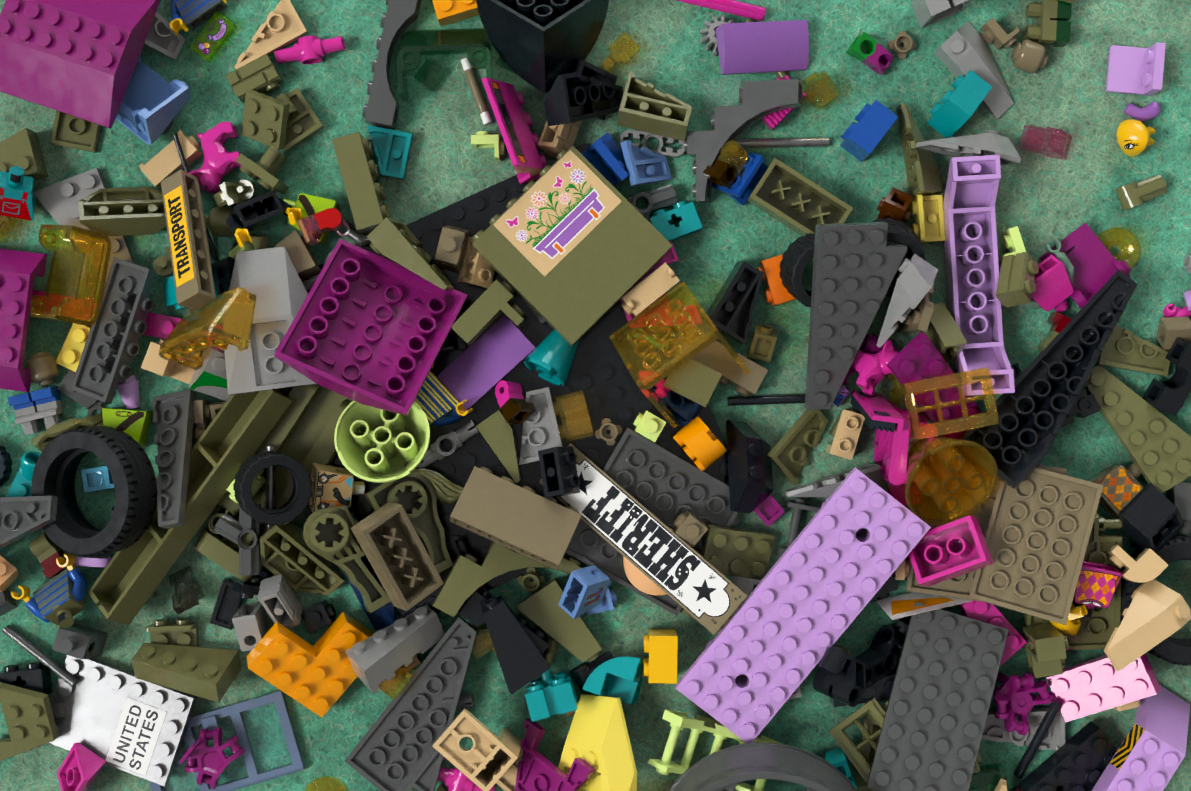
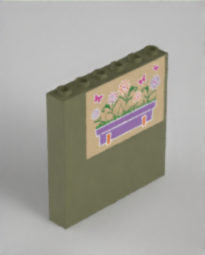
M574 146L569 150L563 149L556 157L558 161L552 166L548 164L540 172L539 175L541 177L536 182L530 181L524 187V193L519 198L514 197L506 205L508 209L502 215L500 213L496 214L489 222L491 225L485 231L481 229L472 238L474 240L472 243L473 249L571 347L649 272L673 246Z

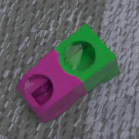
M866 32L859 34L846 51L851 57L857 58L879 75H883L894 60L892 54Z

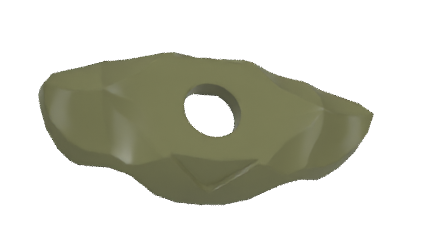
M102 413L82 419L71 418L52 425L45 432L33 437L31 444L40 451H43L46 445L62 432L77 428L103 426Z

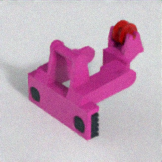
M853 390L850 404L865 417L867 426L870 429H873V427L875 429L873 459L876 464L880 465L881 476L888 485V493L904 506L918 504L923 499V489L916 481L906 479L909 438H933L937 433L936 427L929 424L924 415H914L911 411L899 408L882 394L875 393L871 397L862 391Z

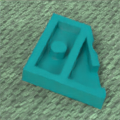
M369 125L368 131L372 139L380 174L385 177L405 180L413 134Z

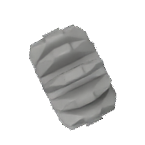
M715 15L712 16V23L706 20L704 22L705 28L700 29V34L704 36L700 39V43H708L705 51L713 48L714 56L718 53L717 38H715L716 28L726 23L724 15H722L720 21H718ZM731 19L727 23H734V21Z

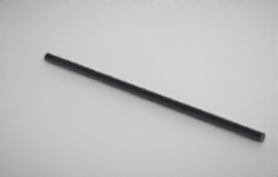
M177 133L172 134L184 171L188 173L189 168ZM206 229L207 241L213 260L217 261L218 257L209 229Z

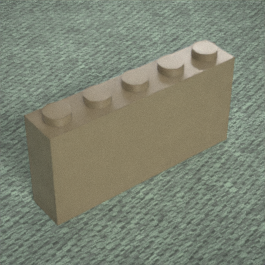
M474 466L450 515V522L557 570L582 514L578 513V510L572 506L566 505L564 507L557 504V500L552 497L545 498V496L542 497L535 494L536 491L528 486L520 487L515 485L514 481L508 477L502 476L500 478L493 475V472L486 467L481 466L478 468Z

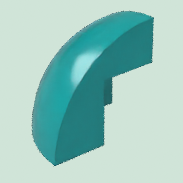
M616 657L605 661L589 675L583 690L597 695L618 697L622 702L637 705L643 680L640 678L644 667L642 659Z

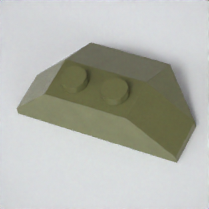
M151 187L101 188L85 199L78 201L80 223L104 236L155 234L167 226L162 192Z
M274 525L260 537L261 564L275 575H283L287 581L286 583L295 591L329 595L345 582V578L337 565L318 555L306 545L303 531L296 525Z

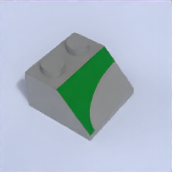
M209 345L205 346L188 388L224 401L228 400L231 395H228L224 351Z

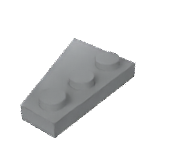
M549 387L526 392L525 401L533 403L536 411L523 423L519 465L539 461L538 451L563 447Z

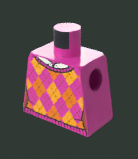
M1083 561L1073 601L1078 603L1079 606L1085 604L1088 614L1084 615V617H1092L1094 606L1103 608L1109 606L1122 575L1114 566Z

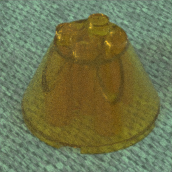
M939 435L929 439L916 438L911 442L907 458L905 498L912 513L928 524L941 526L969 515L972 516L974 509L981 503L985 504L996 486L998 470L995 459L985 447L976 442Z

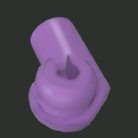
M1150 102V105L1139 108L1129 103L1123 113L1136 120L1145 122L1156 118L1160 114V105L1157 102Z

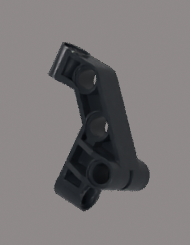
M884 625L877 631L869 649L855 658L835 646H827L813 679L814 690L848 706H857L867 688L895 669L900 659L905 634L891 625Z

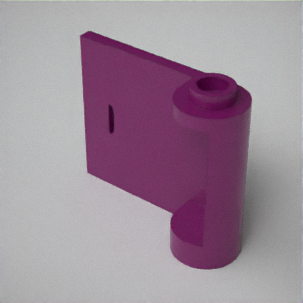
M1086 223L1060 241L1061 253L1064 252L1074 266V282L1072 283L1074 291L1070 297L1080 309L1091 300L1118 270L1129 278L1131 277L1129 272L1132 270L1124 260L1120 262L1116 260ZM1046 252L1039 258L1041 261H1044L1050 255L1054 257L1055 255Z

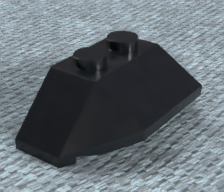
M726 420L730 511L748 514L773 492L772 461L767 456L771 451V446L747 423Z

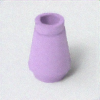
M134 374L126 379L125 383L118 382L117 385L118 392L127 410L140 407L139 379L136 380Z

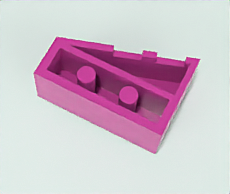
M975 600L958 604L962 616L1009 629L1000 666L1027 643L993 604Z

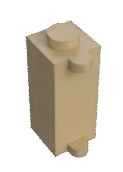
M180 129L177 132L189 167L203 153L198 149L201 146L200 143L192 135L190 137L186 136ZM174 140L149 162L139 165L140 170L152 184L161 190L162 180L179 170L184 171Z
M665 262L621 298L623 301L621 307L629 316L633 313L636 317L679 283L680 280Z

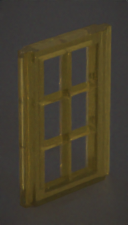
M988 367L903 384L914 440L999 424ZM982 382L984 395L965 398L963 385ZM958 386L959 400L940 402L938 390ZM933 391L936 404L917 408L914 395ZM985 399L987 412L968 416L966 403ZM961 404L963 417L944 421L942 408ZM937 409L939 422L920 426L918 412Z

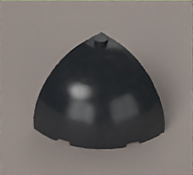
M476 0L483 27L500 57L519 77L544 93L551 90L558 75L575 72L579 60L586 59L600 35L609 0Z

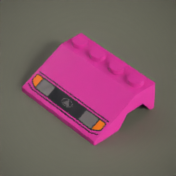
M487 77L482 78L520 185L540 178L539 174L547 166L544 154H538L536 147H538L539 140L536 133L531 134L529 126L533 124L529 113H523L521 105L525 104L521 91L516 92L513 84Z

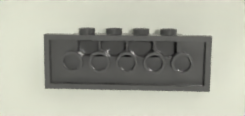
M114 257L70 388L71 390L111 404L118 382L125 383L126 379L132 375L131 363L133 357L137 356L140 351L138 342L140 336L147 330V323L145 322L147 315L155 306L154 295L148 293L155 274L154 270Z

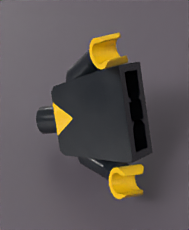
M273 190L234 206L232 215L226 219V224L235 235L239 247H243L242 243L246 241L253 242L249 234L250 231L271 223L281 214L288 216L289 224L295 225L297 220L303 221L300 208H292L287 202L278 198Z

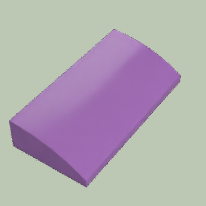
M807 20L723 23L716 28L721 75L807 70L809 57Z
M504 315L437 377L459 402L465 399L468 400L464 403V408L469 410L519 365L535 347L512 321Z

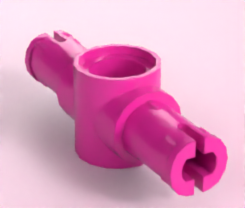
M305 36L299 38L298 43L294 44V47L275 50L274 54L278 64L298 61L309 65L319 63L326 54L345 50L346 47L342 36L322 40V38L318 39L317 36Z
M441 767L438 781L445 783L448 791H483L458 768L447 769ZM494 785L489 791H495L496 785Z

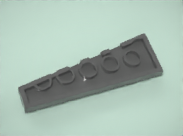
M192 390L154 396L152 399L153 423L157 426L154 444L158 447V455L155 456V464L158 465L159 475L156 477L158 526L164 529L184 526L194 423L193 400H196V392Z

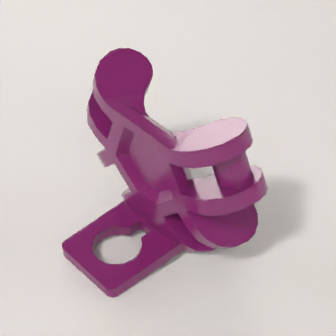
M999 671L996 683L1002 679V685L999 688H994L993 703L997 705L994 716L998 719H1004L1006 731L1013 732L1015 730L1020 735L1025 736L1029 731L1027 715L1035 705L1049 704L1055 697L1052 692L1048 691V683L1045 680L1034 682L1031 673H1024L1022 677L1018 675L1008 677ZM1039 692V694L1036 696H1033L1032 693Z
M216 727L211 731H208L207 728L201 729L200 737L188 750L183 752V757L178 763L182 764L187 759L185 771L189 773L199 772L196 783L198 785H203V783L209 784L210 788L216 789L220 780V774L231 761L245 752L244 747H240L237 742L239 740L237 735L222 743L223 730L221 727ZM209 740H213L214 746L208 747ZM229 747L232 753L226 757L223 750Z

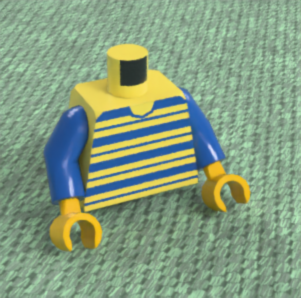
M429 371L415 399L426 414L429 425L442 426L453 424L462 416L473 411V408L469 410L464 408V403L468 400L465 399L459 402L441 381Z

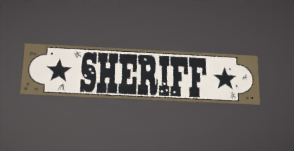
M573 446L576 455L577 475L580 480V493L556 498L563 504L576 508L578 513L582 514L581 519L715 635L747 595Z

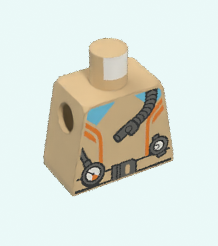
M312 463V496L308 504L312 512L339 506H347L348 508L351 505L352 495H364V482L354 481V476L346 468Z

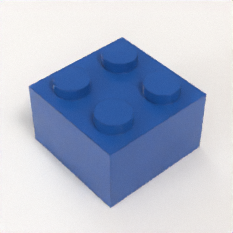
M877 100L872 105L867 103L855 117V120L858 121L857 124L852 122L842 134L841 138L844 141L840 146L862 162L871 154L898 116Z

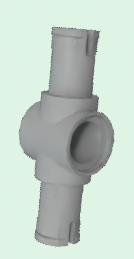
M470 420V422L458 430H452L448 434L440 436L436 442L430 445L431 448L427 450L423 458L424 462L418 465V467L425 469L439 459L441 461L445 457L454 454L457 449L463 446V442L480 432L477 427L469 430L475 426V423ZM444 439H449L453 444L449 452L441 448V442Z

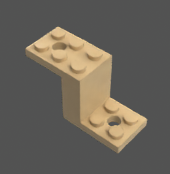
M464 708L435 741L433 747L481 790L489 791L496 783L504 791H515L518 763L522 761L523 754L521 740L506 727L496 736ZM463 737L471 738L473 746L469 749L463 748L460 745V739Z

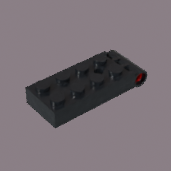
M1090 721L1023 781L1012 787L1009 791H1091L1117 752V749L1104 732Z

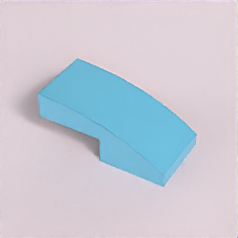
M107 466L81 470L84 493L115 488Z

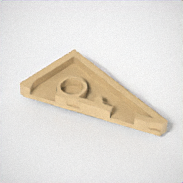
M281 0L274 11L269 13L266 22L260 26L251 39L252 43L245 53L242 52L239 56L237 64L234 66L235 69L265 54L271 55L275 50H280L309 34L290 0Z

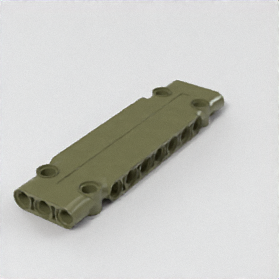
M318 384L295 386L288 394L292 403L254 453L256 455L259 452H266V446H276V452L284 453L301 462L305 470L308 471L310 480L312 463L330 465L337 452L334 443L336 424L344 409L353 401ZM275 466V509L283 506L289 500L294 487L292 475L280 466ZM266 468L262 469V470L258 473L259 475H261V476H262L263 478H265V479H266ZM266 482L253 497L254 502L261 504L263 509H265ZM227 491L218 504L220 506L219 509L209 518L208 526L194 548L239 579L251 582L255 575H239L238 544L214 531L218 518L222 517L224 513L239 520V504L229 498L231 493ZM261 523V533L263 535L265 534V523ZM251 533L246 536V542L250 546L254 543V536Z

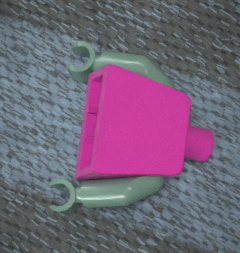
M1054 239L1053 243L1056 245V249L1052 250L1048 244L1044 245V249L1047 253L1054 254L1055 257L1050 255L1038 264L1039 271L1034 277L1036 290L1032 293L1031 302L1023 304V306L1035 310L1043 308L1046 312L1054 308L1056 312L1061 313L1068 308V303L1065 299L1071 296L1074 291L1072 288L1074 266L1064 252L1061 253V242Z

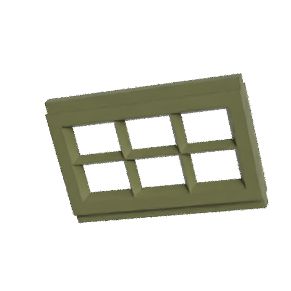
M875 698L829 730L866 783L871 766L859 750L870 743L876 751L877 744L874 740L880 735L885 711ZM867 713L871 714L880 727L871 736L859 721ZM854 723L866 737L857 746H855L844 731Z

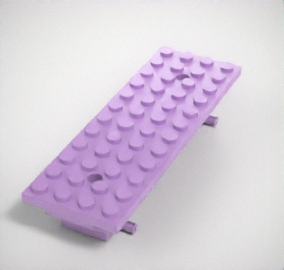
M856 467L851 470L833 494L825 499L826 502L822 503L820 510L715 638L707 643L706 649L675 685V689L747 744L755 740L819 663L827 646L832 647L931 528Z

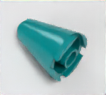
M553 330L526 357L524 364L531 371L535 368L539 372L538 376L549 383L557 386L562 384L564 386L579 340L571 347Z

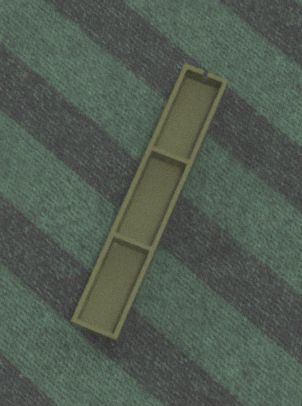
M281 389L231 395L191 449L184 526L166 529L159 527L156 504L154 516L144 535L132 546L117 551L89 589L88 594L99 605L98 608L107 620L126 625L132 622L227 492L226 489L235 479L241 464L254 455L292 403V400Z

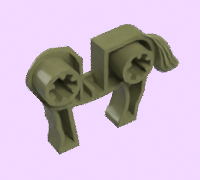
M419 468L414 469L411 473L398 480L381 483L364 494L373 512L388 502L402 505L438 573L453 565L446 548L444 528L438 516L437 499L446 505L453 504L458 501L464 489L463 487L454 484L436 471ZM347 506L316 510L307 518L304 524L303 537L306 545L312 551L344 571L350 583L361 593L364 606L368 612L372 613L391 602L388 595L361 561V557L365 556V553L351 530V527L356 525Z

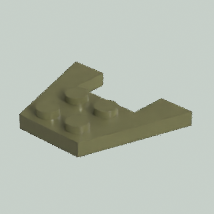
M0 682V702L10 738H0V761L54 741L58 737V732L48 694Z

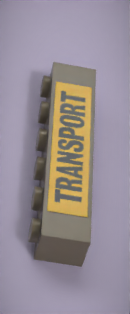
M179 170L161 181L162 197L177 304L196 311L216 300L198 177Z

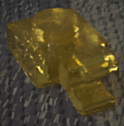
M623 32L608 47L611 55L601 63V68L610 72L618 62L625 66L640 51V47Z

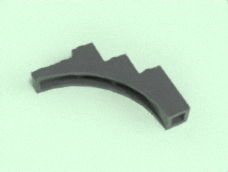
M799 79L742 82V88L739 89L741 106L715 107V113L711 115V124L714 130L687 131L684 149L687 155L696 157V160L693 161V173L696 174V184H693L692 191L693 197L696 198L697 202H711L713 182L703 174L708 165L712 167L716 160L721 161L726 150L737 136L751 124L780 110L802 107L803 82Z

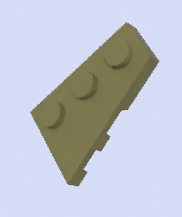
M1116 325L1096 365L1167 377L1170 361L1165 358L1168 351Z

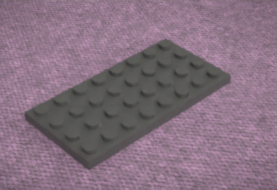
M915 602L914 607L925 606V604ZM942 609L911 615L866 787L878 791H969L1009 629Z

